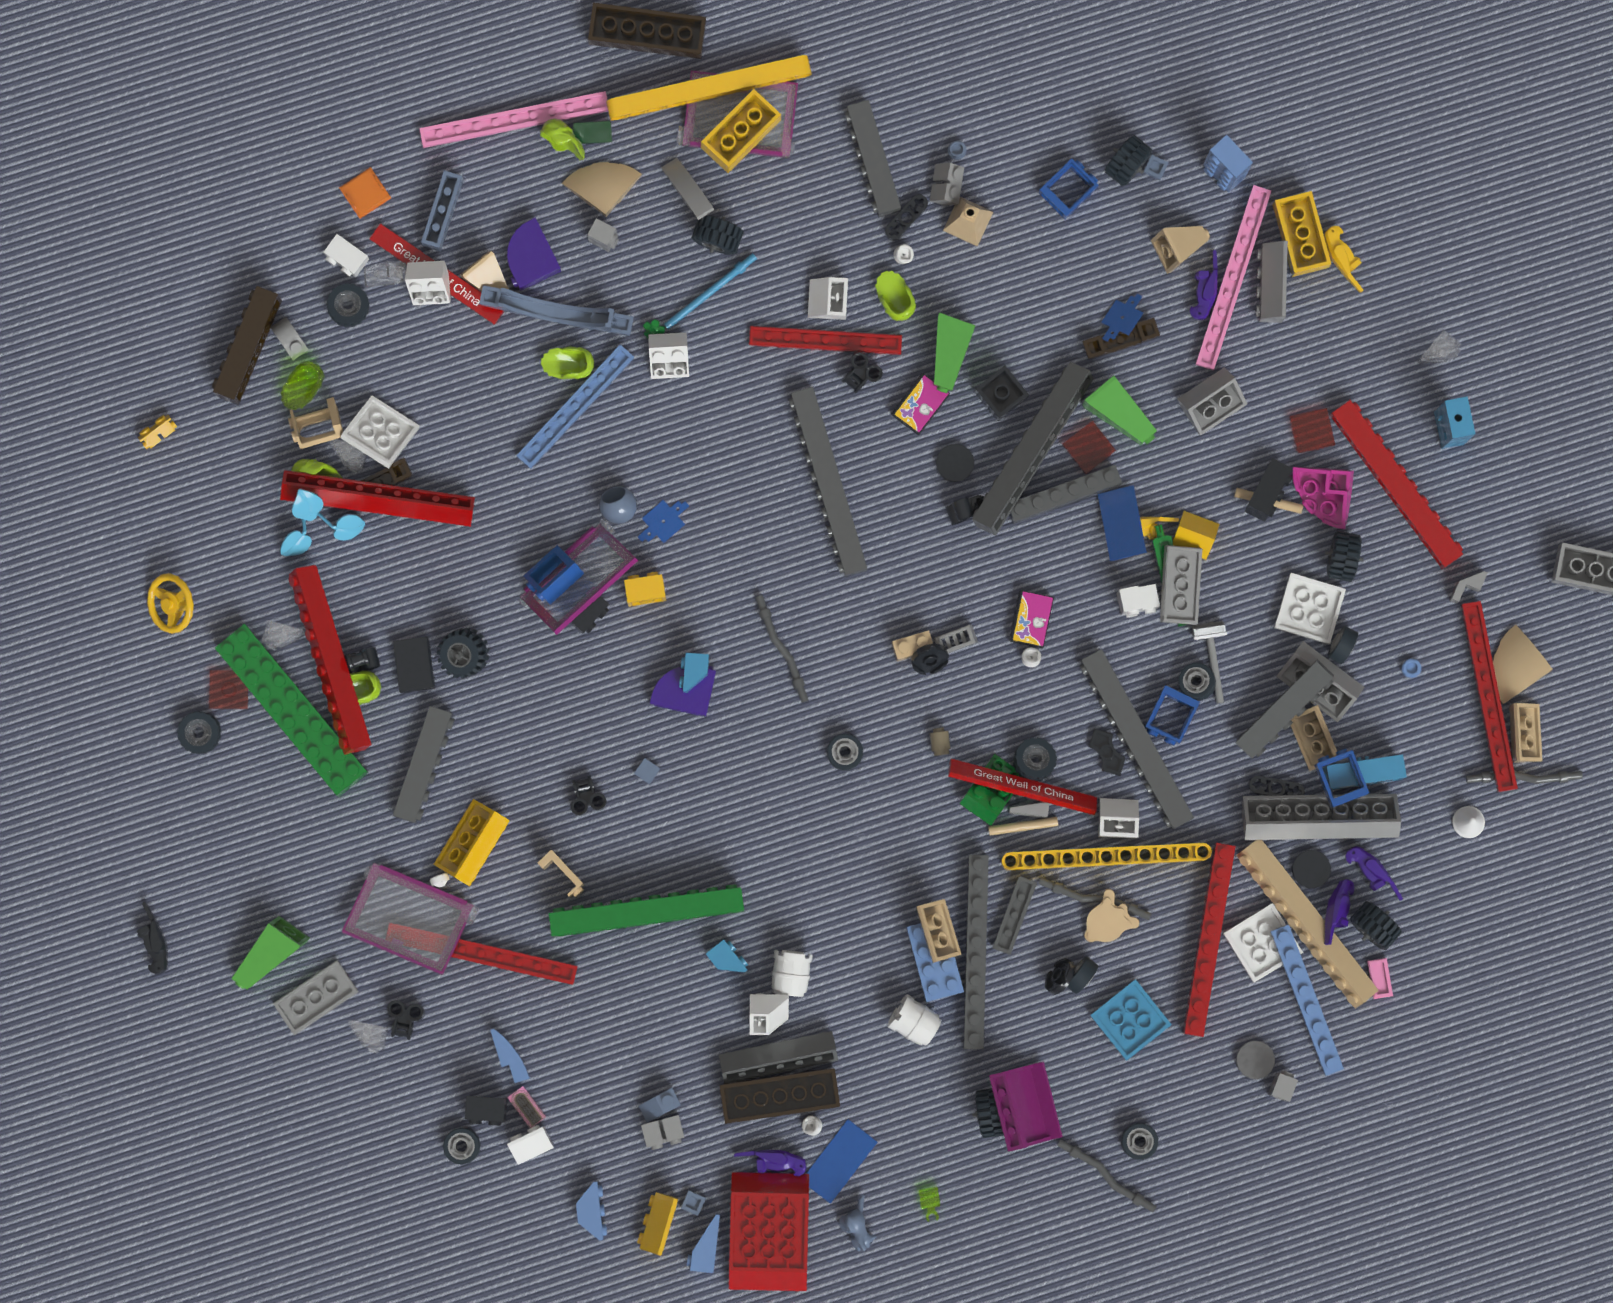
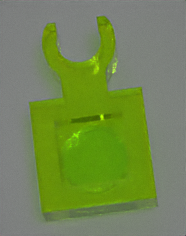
M938 1187L919 1189L921 1209L927 1208L926 1220L929 1222V1215L933 1213L936 1215V1221H938L939 1215L935 1211V1207L940 1206Z

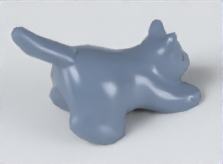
M861 1194L858 1199L857 1209L841 1216L839 1220L840 1228L844 1232L851 1234L852 1245L857 1251H865L866 1248L870 1247L873 1240L877 1238L876 1235H871L866 1231L863 1215L864 1194Z

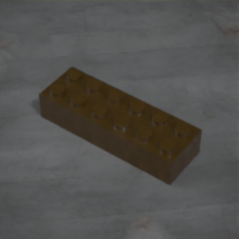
M593 2L588 42L589 45L702 59L706 17Z
M256 286L255 290L252 289L248 298L250 303L248 308L245 307L243 309L241 325L236 326L234 331L236 337L234 342H230L227 348V359L222 361L219 371H221L219 378L216 377L212 384L213 392L218 398L238 406L282 302L277 293Z
M835 1068L719 1085L725 1124L840 1107Z

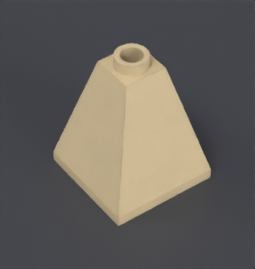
M960 197L959 204L954 206L943 231L978 247L993 212Z
M1203 226L1169 227L1162 229L1151 239V242L1168 274L1209 240L1210 235Z
M488 251L460 274L461 278L481 292L483 285L509 289L492 251Z

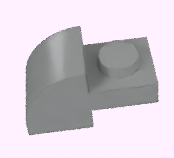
M284 317L270 327L292 360H295L309 350L287 317Z

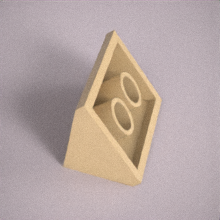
M1513 703L1509 705L1512 762H1542L1539 704Z
M1318 705L1305 710L1299 717L1295 715L1291 719L1293 722L1291 728L1309 771L1316 769L1314 765L1319 763V758L1329 755V758L1337 756L1336 747Z
M945 899L917 906L916 910L932 963L961 955Z

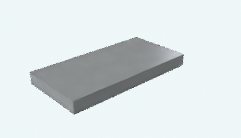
M1164 546L1160 622L1198 625L1202 548Z
M336 960L275 1001L273 1005L295 1036L359 991L339 961Z

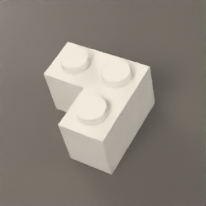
M1156 584L1119 589L1117 592L1121 616L1126 615V618L1138 616L1139 612L1145 611V614L1155 613L1156 609L1160 607Z

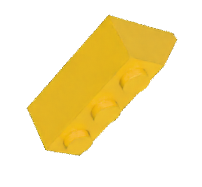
M659 1192L651 1195L648 1204L651 1207L650 1214H645L643 1225H646L644 1233L640 1232L637 1244H641L639 1249L662 1256L679 1198Z

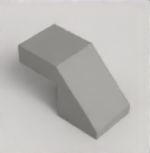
M1483 571L1456 583L1449 601L1457 604L1465 587L1479 592L1488 572Z

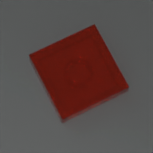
M1327 408L1289 416L1297 454L1335 446Z
M1093 421L1062 444L1085 474L1116 452L1115 448Z
M210 670L209 709H248L249 689L233 670Z

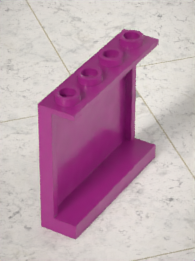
M1044 1061L989 1075L1008 1152L1063 1137Z

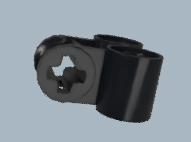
M857 351L852 354L850 360L854 368L845 375L842 382H846L854 389L856 394L867 380L871 382L879 381L883 376V372L877 364L868 365L866 354ZM858 355H862L865 358V362L860 366L854 363V359ZM871 368L879 370V375L876 378L869 376L868 373Z
M977 495L971 498H962L945 507L951 524L956 525L973 517L975 510L982 504L984 496Z
M376 647L362 649L358 653H349L344 656L350 674L376 669L381 666Z
M591 775L579 781L572 780L575 794L578 798L572 801L571 810L576 816H584L588 812V806H591L596 811L605 809L607 800L603 794L595 793ZM596 797L603 798V805L595 807L593 799ZM582 802L585 805V809L578 813L574 810V806L576 803Z
M391 1001L387 1007L388 1014L395 1017L391 1037L396 1035L407 1037V1040H411L413 1022L424 1018V1008L419 1004H411L406 1010V1006L402 1001ZM396 1003L402 1007L401 1012L397 1015L392 1012V1006ZM414 1007H418L421 1011L420 1016L417 1018L411 1016V1009Z

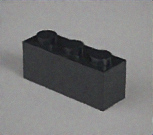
M1272 458L1245 512L1264 522L1268 516L1272 518L1277 508L1274 506L1275 502L1281 501L1285 493L1282 491L1284 485L1288 487L1293 478L1290 475L1293 468Z

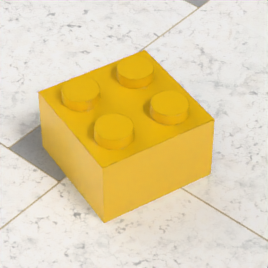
M658 572L647 573V577L631 575L628 576L627 580H624L629 607L667 601L662 574L659 575Z

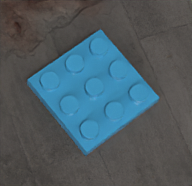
M1136 979L1090 1015L1126 1061L1172 1025Z

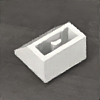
M445 261L407 263L405 282L413 305L450 303L449 273Z
M826 277L810 279L808 318L846 320L848 278Z
M687 333L649 335L651 379L689 377Z
M1100 798L1098 837L1137 839L1139 832L1138 800Z
M779 993L775 995L750 994V1035H770L788 1020L789 995H780Z
M536 1125L527 1130L529 1134L522 1136L520 1133L510 1138L511 1142L507 1145L518 1165L554 1148L545 1127L540 1128L539 1125Z

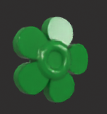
M657 319L652 320L651 323L647 321L643 326L646 330L644 335L649 338V335L663 334L665 327L659 326L660 322Z

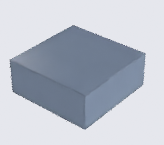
M1151 155L1143 173L1161 180L1169 162Z
M644 758L634 774L650 785L660 771V768Z
M688 1190L681 1209L699 1216L706 1198Z

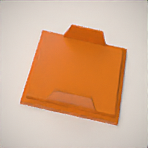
M371 167L339 187L359 219L391 199Z

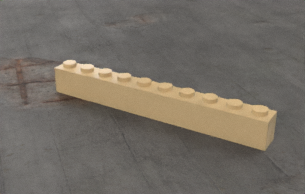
M1255 840L1236 855L1240 863L1249 871L1252 878L1263 889L1264 894L1273 902L1276 909L1287 920L1289 926L1294 929L1300 940L1311 951L1312 956L1318 960L1324 971L1332 978L1337 988L1342 991L1354 1008L1365 1003L1379 991L1335 933H1333L1332 944H1324L1325 920L1262 840Z

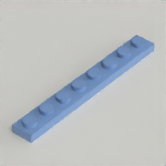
M620 344L516 456L532 469L630 364L634 356Z
M1289 924L1270 931L1324 1075L1327 1076L1343 1070V1065Z

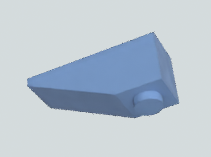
M720 1214L715 1215L693 1249L692 1255L688 1254L687 1266H691L690 1271L714 1273Z

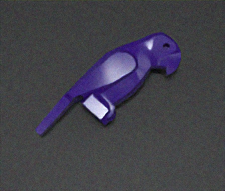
M1213 250V273L1198 271L1195 275V280L1198 282L1196 289L1198 305L1194 308L1190 307V315L1196 320L1207 318L1217 296L1218 268L1216 250Z
M1354 846L1346 852V861L1349 864L1352 862L1358 863L1362 874L1370 881V889L1375 891L1387 882L1399 901L1403 900L1395 883L1376 857L1358 846Z
M1349 879L1340 880L1328 899L1325 915V945L1332 944L1335 927H1348L1349 895H1353L1355 890L1354 883Z
M759 1150L734 1154L735 1157L759 1156L757 1157L758 1173H765L767 1169L783 1171L791 1168L795 1172L794 1176H801L807 1169L806 1160L803 1157L784 1150Z

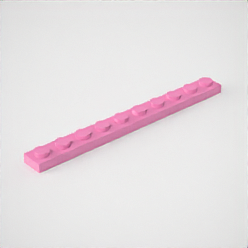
M606 91L419 128L423 148L542 125L547 120L554 118L563 121L608 112L606 104L607 95Z
M1255 185L1252 187L1195 365L1214 371L1271 190Z

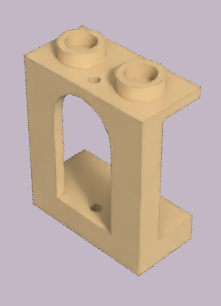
M334 397L326 399L328 404L326 409L295 417L292 409L290 410L291 418H288L290 428L294 429L291 432L294 443L298 442L300 449L341 438L343 428ZM329 419L332 421L333 431L308 438L300 435V431L308 425Z
M550 850L538 864L545 870L554 862L576 885L567 895L570 898L573 896L577 898L584 891L582 888L584 886L583 882Z

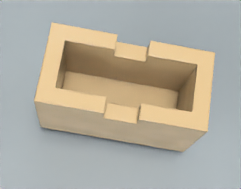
M929 630L892 641L897 662L911 658L918 648L933 644Z

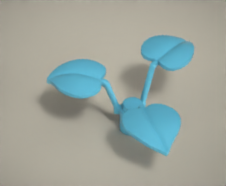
M298 489L297 496L292 505V513L295 517L301 519L303 531L302 533L298 530L290 532L282 542L280 553L283 556H296L303 554L309 549L312 540L309 535H305L307 532L306 520L313 521L317 515L332 529H335L334 537L343 541L357 536L364 528L365 521L355 514H346L337 520L336 525H333L320 513L323 508L321 497L313 492Z

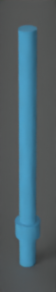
M752 253L742 262L736 263L731 271L665 322L664 326L668 330L735 276L745 272L746 268L757 260L756 256Z

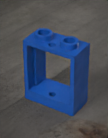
M1072 158L1039 190V194L1065 220L1098 188L1096 177L1091 173L1088 175L1083 170L1085 167L1078 160L1074 161ZM1072 169L1090 188L1068 208L1050 188Z
M556 545L523 576L528 581L526 583L528 588L533 593L535 592V595L541 601L546 600L551 605L584 575V572ZM563 563L566 567L541 588L538 584Z
M1165 685L1145 725L1147 733L1154 737L1158 735L1164 737V741L1174 746L1175 743L1179 745L1200 702ZM1165 696L1191 708L1177 737L1151 725Z
M1347 748L1336 752L1337 756L1329 758V755L1319 758V763L1314 765L1331 808L1369 794L1353 750L1347 751ZM1348 758L1360 789L1334 798L1322 767Z

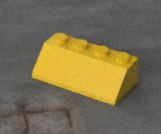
M473 799L433 865L470 887L510 820Z

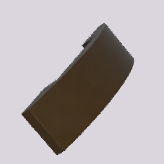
M1151 318L1137 323L1129 335L1119 332L1114 340L1110 338L1108 341L1102 339L1104 335H1099L1083 340L1082 343L1088 359H1092L1159 337L1160 333L1155 318Z
M402 458L394 462L389 469L385 468L361 481L395 486L413 474L406 459Z

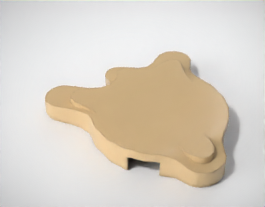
M1107 889L1104 892L1102 902L1095 906L1088 914L1087 930L1084 936L1089 942H1111L1120 937L1125 930L1137 928L1140 922L1138 918L1128 914L1126 904L1122 903L1116 906L1115 892L1112 889Z

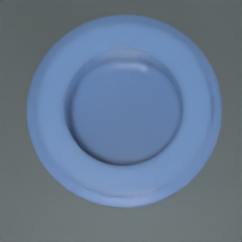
M1416 659L1406 660L1401 667L1403 675L1407 678L1417 677L1421 672L1419 661Z

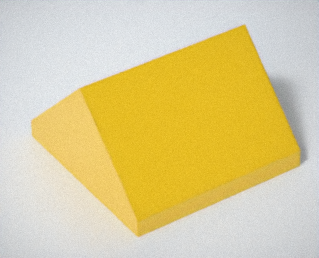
M1183 511L1172 541L1173 546L1202 548V559L1206 560L1215 541L1220 524Z

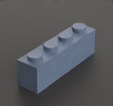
M444 170L421 243L423 247L441 252L464 181L461 175Z

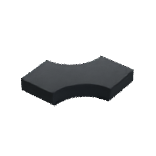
M1094 728L1089 748H1092L1099 754L1103 772L1121 776L1126 757L1120 755L1114 749L1112 733Z

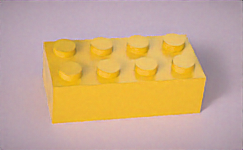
M753 89L701 141V149L729 173L781 121L782 114Z
M1312 191L1275 200L1272 205L1282 241H1288L1287 260L1292 277L1329 268L1331 260Z

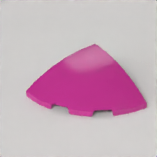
M1293 467L1295 490L1299 492L1304 507L1311 514L1321 519L1323 523L1335 528L1346 529L1354 470Z

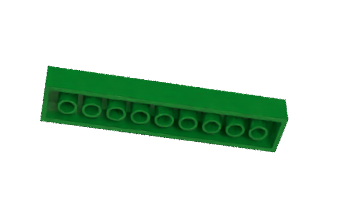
M243 624L215 647L217 652L336 796L340 797L369 773L353 753L344 755L343 750L339 746L338 735L246 624Z
M737 884L725 886L726 889L718 890V887L706 888L707 892L699 893V889L689 890L687 895H680L679 892L668 893V897L661 898V895L649 896V900H642L641 897L630 898V902L623 903L622 900L610 901L611 905L605 906L600 902L592 903L590 908H584L583 905L572 906V910L565 911L564 907L555 908L553 913H549L551 936L560 937L745 912L741 887L737 888Z

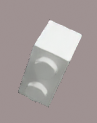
M336 234L324 251L325 256H327L325 260L334 266L335 264L341 266V271L349 277L351 274L357 277L369 260L365 253L338 234Z

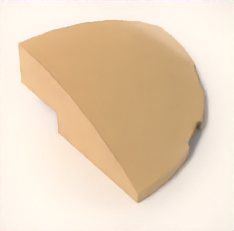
M599 162L578 169L568 176L562 184L588 205L594 207L607 217L642 174L624 164Z
M1517 625L1513 626L1503 636L1493 657L1497 686L1502 704L1553 670Z

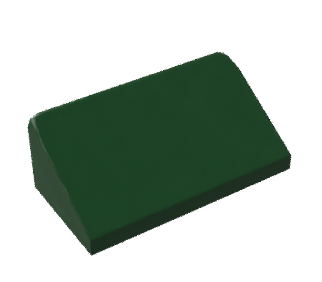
M611 121L573 123V133L582 144L612 142Z

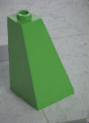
M939 313L937 322L934 386L937 387L936 390L947 394L948 391H953L974 333L975 325Z
M1115 376L1111 377L1088 396L1082 404L1086 410L1139 445L1143 443L1149 444L1156 438L1154 434L1157 430Z
M278 916L268 923L232 979L238 987L248 990L307 943L310 937Z

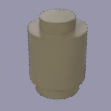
M944 728L933 729V733H929L931 751H934V756L949 754V749H951L949 732L944 731Z

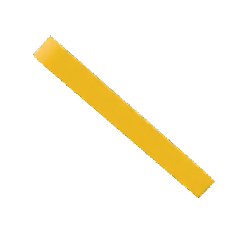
M802 55L615 97L607 100L606 104L610 120H619L805 78L812 75L808 56Z
M1206 843L1009 852L1002 857L1001 865L1006 870L1195 862L1205 861L1210 858L1212 850ZM1199 847L1206 848V857L1198 855L1197 850ZM1180 848L1187 849L1188 856L1186 858H1181L1178 855ZM1160 849H1166L1169 852L1167 859L1160 858ZM1124 850L1130 853L1128 861H1123L1120 857L1121 852ZM1141 850L1149 852L1150 857L1148 860L1140 858ZM1106 851L1111 854L1109 862H1104L1101 859L1102 852ZM1088 852L1092 855L1090 863H1085L1082 860L1083 853ZM1066 853L1071 854L1073 857V861L1070 864L1064 863L1062 859ZM1050 854L1053 856L1054 861L1051 865L1044 863V855ZM1027 855L1033 856L1035 860L1031 866L1024 863V858ZM1007 856H1012L1015 859L1014 866L1009 867L1005 864Z

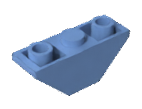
M595 1181L576 1203L578 1223L598 1240H604V1236L607 1235L606 1224H602L605 1208L604 1204L600 1205V1197H603L602 1185H598V1181Z

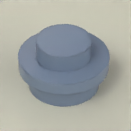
M953 141L949 144L948 155L952 159L960 160L966 155L967 149L963 142Z

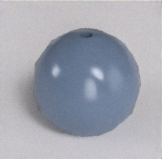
M617 486L603 493L599 508L605 520L613 524H623L635 515L637 501L630 490Z

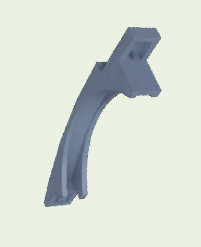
M484 285L479 305L527 317L626 336L631 335L634 316L615 313L614 309L586 308L559 304L529 297L506 288L500 289Z

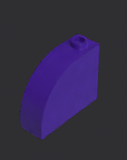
M536 217L522 224L511 237L507 250L508 264L513 275L510 279L514 287H519L520 291L561 272V268Z
M708 666V675L688 693H683V688H680V676L684 677V669H681V667L667 672L657 682L652 692L650 705L707 717L716 671L713 670L712 666Z

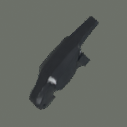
M143 902L142 905L151 924L138 929L137 935L139 938H143L145 948L153 958V963L148 965L149 971L154 974H161L168 969L167 941L146 902Z

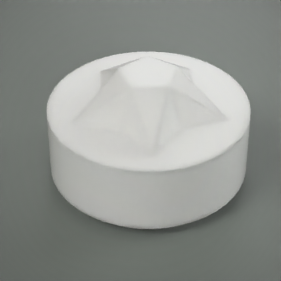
M903 244L896 247L894 258L899 264H906L912 261L914 253L909 245Z
M1033 647L1026 648L1022 653L1023 664L1027 667L1039 665L1041 661L1040 651Z
M448 873L430 878L431 886L439 888L445 886L446 882L450 880Z
M807 1116L802 1122V1129L806 1134L815 1136L820 1133L822 1122L818 1117Z

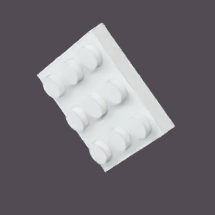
M371 396L344 430L341 439L389 469L419 430L420 426L376 397Z
M1290 573L1274 628L1330 644L1346 589Z
M1273 903L1223 933L1253 983L1283 965L1270 931L1286 924ZM1296 942L1297 947H1298V949H1299V952H1300V954H1302L1303 951L1301 950L1300 946H1299L1298 943Z

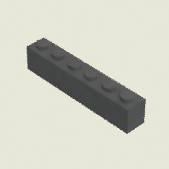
M866 100L848 105L847 112H844L847 123H851L853 129L850 130L852 141H856L858 148H855L857 158L861 159L863 166H860L863 177L867 176L868 184H866L868 195L873 196L874 202H871L873 212L878 213L879 217L900 212L901 205L870 102Z
M1113 465L1018 500L1009 514L1012 523H1019L1120 486L1122 481L1117 467Z
M1317 659L1235 743L1250 758H1253L1255 755L1259 757L1266 750L1264 746L1268 742L1272 744L1279 737L1277 733L1282 728L1286 730L1293 723L1291 719L1295 715L1299 717L1306 710L1304 706L1309 701L1313 703L1320 696L1318 692L1322 688L1326 690L1332 685L1334 674Z
M432 706L429 707L393 813L394 817L415 824L417 820L421 821L424 810L421 809L423 802L427 803L430 791H427L429 784L434 783L436 777L434 770L436 765H440L443 756L440 754L442 747L445 748L448 742L447 731L452 729L455 721L452 718V713Z
M830 1031L772 1044H764L758 1047L745 1048L734 1052L719 1054L724 1084L838 1061L833 1032Z

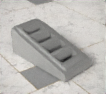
M972 624L934 638L935 643L943 645L942 639L945 638L948 653L978 642ZM966 630H967L968 635H969V638H970V641H968V642H967V639H966V636H965V633H964V631H966ZM958 633H960L963 644L959 643ZM949 636L953 637L955 643L954 647H952Z
M1040 802L1013 806L1009 808V814L1047 818L1049 803Z

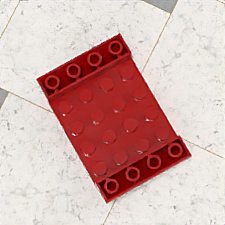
M732 1172L729 1290L807 1291L809 1174L794 1176L791 1173Z

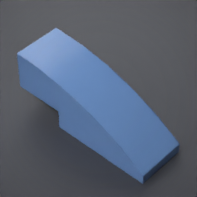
M496 1029L490 1030L501 1067L510 1066L514 1083L531 1079L521 1056L513 1045Z

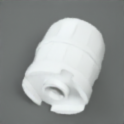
M774 950L775 962L772 971L773 993L803 997L804 993L807 992L810 980V962H812L813 954L808 953V957H805L804 952L782 950V953L779 954L778 950Z
M906 994L900 1001L902 1004L895 1008L887 1027L893 1031L896 1030L905 1036L906 1039L916 1044L926 1046L936 1034L942 1020L928 1006L915 1001L913 997Z

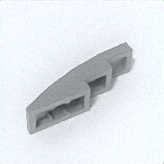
M678 158L661 167L673 187L682 197L684 203L698 220L714 211L713 206Z

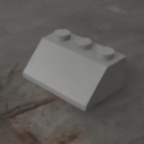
M1225 367L1177 398L1183 412L1200 436L1247 405L1235 377Z

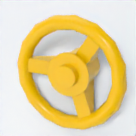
M171 573L161 574L152 581L148 590V611L156 626L162 631L173 634L181 632L189 625L194 608L192 593L188 585L179 576ZM164 581H172L180 587L181 591L174 593L158 588V586ZM155 596L161 599V608L168 615L167 625L160 619L156 611ZM185 611V616L182 622L176 625L179 619L181 618L183 612Z

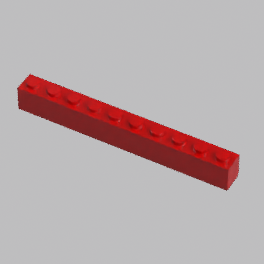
M1349 400L1332 412L1330 417L1441 569H1444L1463 555L1461 552L1463 548L1450 537L1452 534L1448 527L1442 526L1439 522L1440 517L1435 510L1431 511L1426 497L1423 494L1420 496L1416 490L1418 487L1412 479L1409 480L1405 475L1406 470L1401 464H1397L1393 459L1395 458L1393 452L1389 448L1386 449L1382 444L1384 442L1382 437L1378 433L1375 434L1371 429L1373 426L1369 419L1363 418L1360 414L1361 409L1356 402L1352 403Z
M284 470L280 500L294 502L298 489H303L321 497L323 506L471 527L475 501V497L287 470Z
M311 565L295 568L289 574V584L293 587L294 600L299 607L300 620L304 623L305 636L310 643L311 655L317 665L316 671L321 678L322 691L326 695L328 710L334 720L333 727L338 733L339 746L343 750L344 755L364 751L372 744L317 566Z
M1221 843L1214 844L1182 1034L1204 1037L1236 846Z

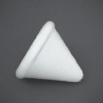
M1464 806L1455 812L1452 823L1454 830L1460 836L1474 838L1483 831L1485 819L1477 808Z

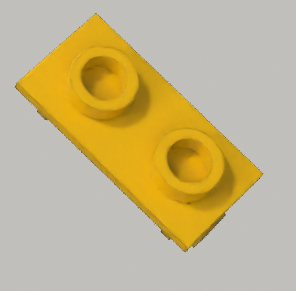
M169 415L159 417L155 421V425L151 428L146 427L139 433L138 439L140 442L145 441L142 444L146 449L154 447L161 441L158 437L159 433L166 438L175 431L177 425L174 421L169 422L171 420Z

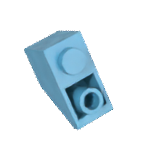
M686 653L685 657H682L681 669H684V677L680 676V688H683V693H688L708 675L709 654Z
M723 940L706 953L718 970L742 973L748 971L746 969V966H748L747 962L742 956L739 958L734 953L736 948L730 941L726 943Z

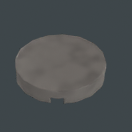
M1251 1041L1240 1047L1236 1057V1064L1238 1070L1244 1076L1250 1079H1261L1271 1073L1275 1065V1056L1273 1050L1267 1044L1261 1041Z

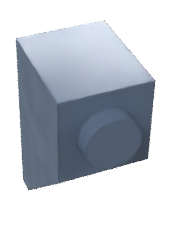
M671 1088L639 1105V1108L648 1123L681 1106V1103L674 1089Z

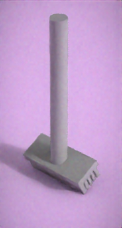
M1216 621L1214 623L1192 625L1193 639L1206 638L1211 670L1216 679V687L1214 689L1216 703H1224L1214 637L1227 635L1225 624L1223 621Z

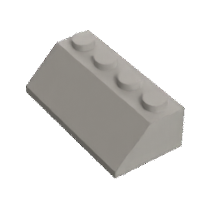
M1288 241L1263 243L1261 249L1257 250V260H1260V268H1257V279H1260V287L1257 286L1256 298H1259V305H1256V317H1259V322L1282 323L1286 317Z
M1303 641L1276 677L1288 686H1291L1318 659L1334 674L1332 678L1334 682L1328 689L1322 688L1318 692L1320 696L1312 704L1318 705L1320 710L1336 722H1339L1365 687Z

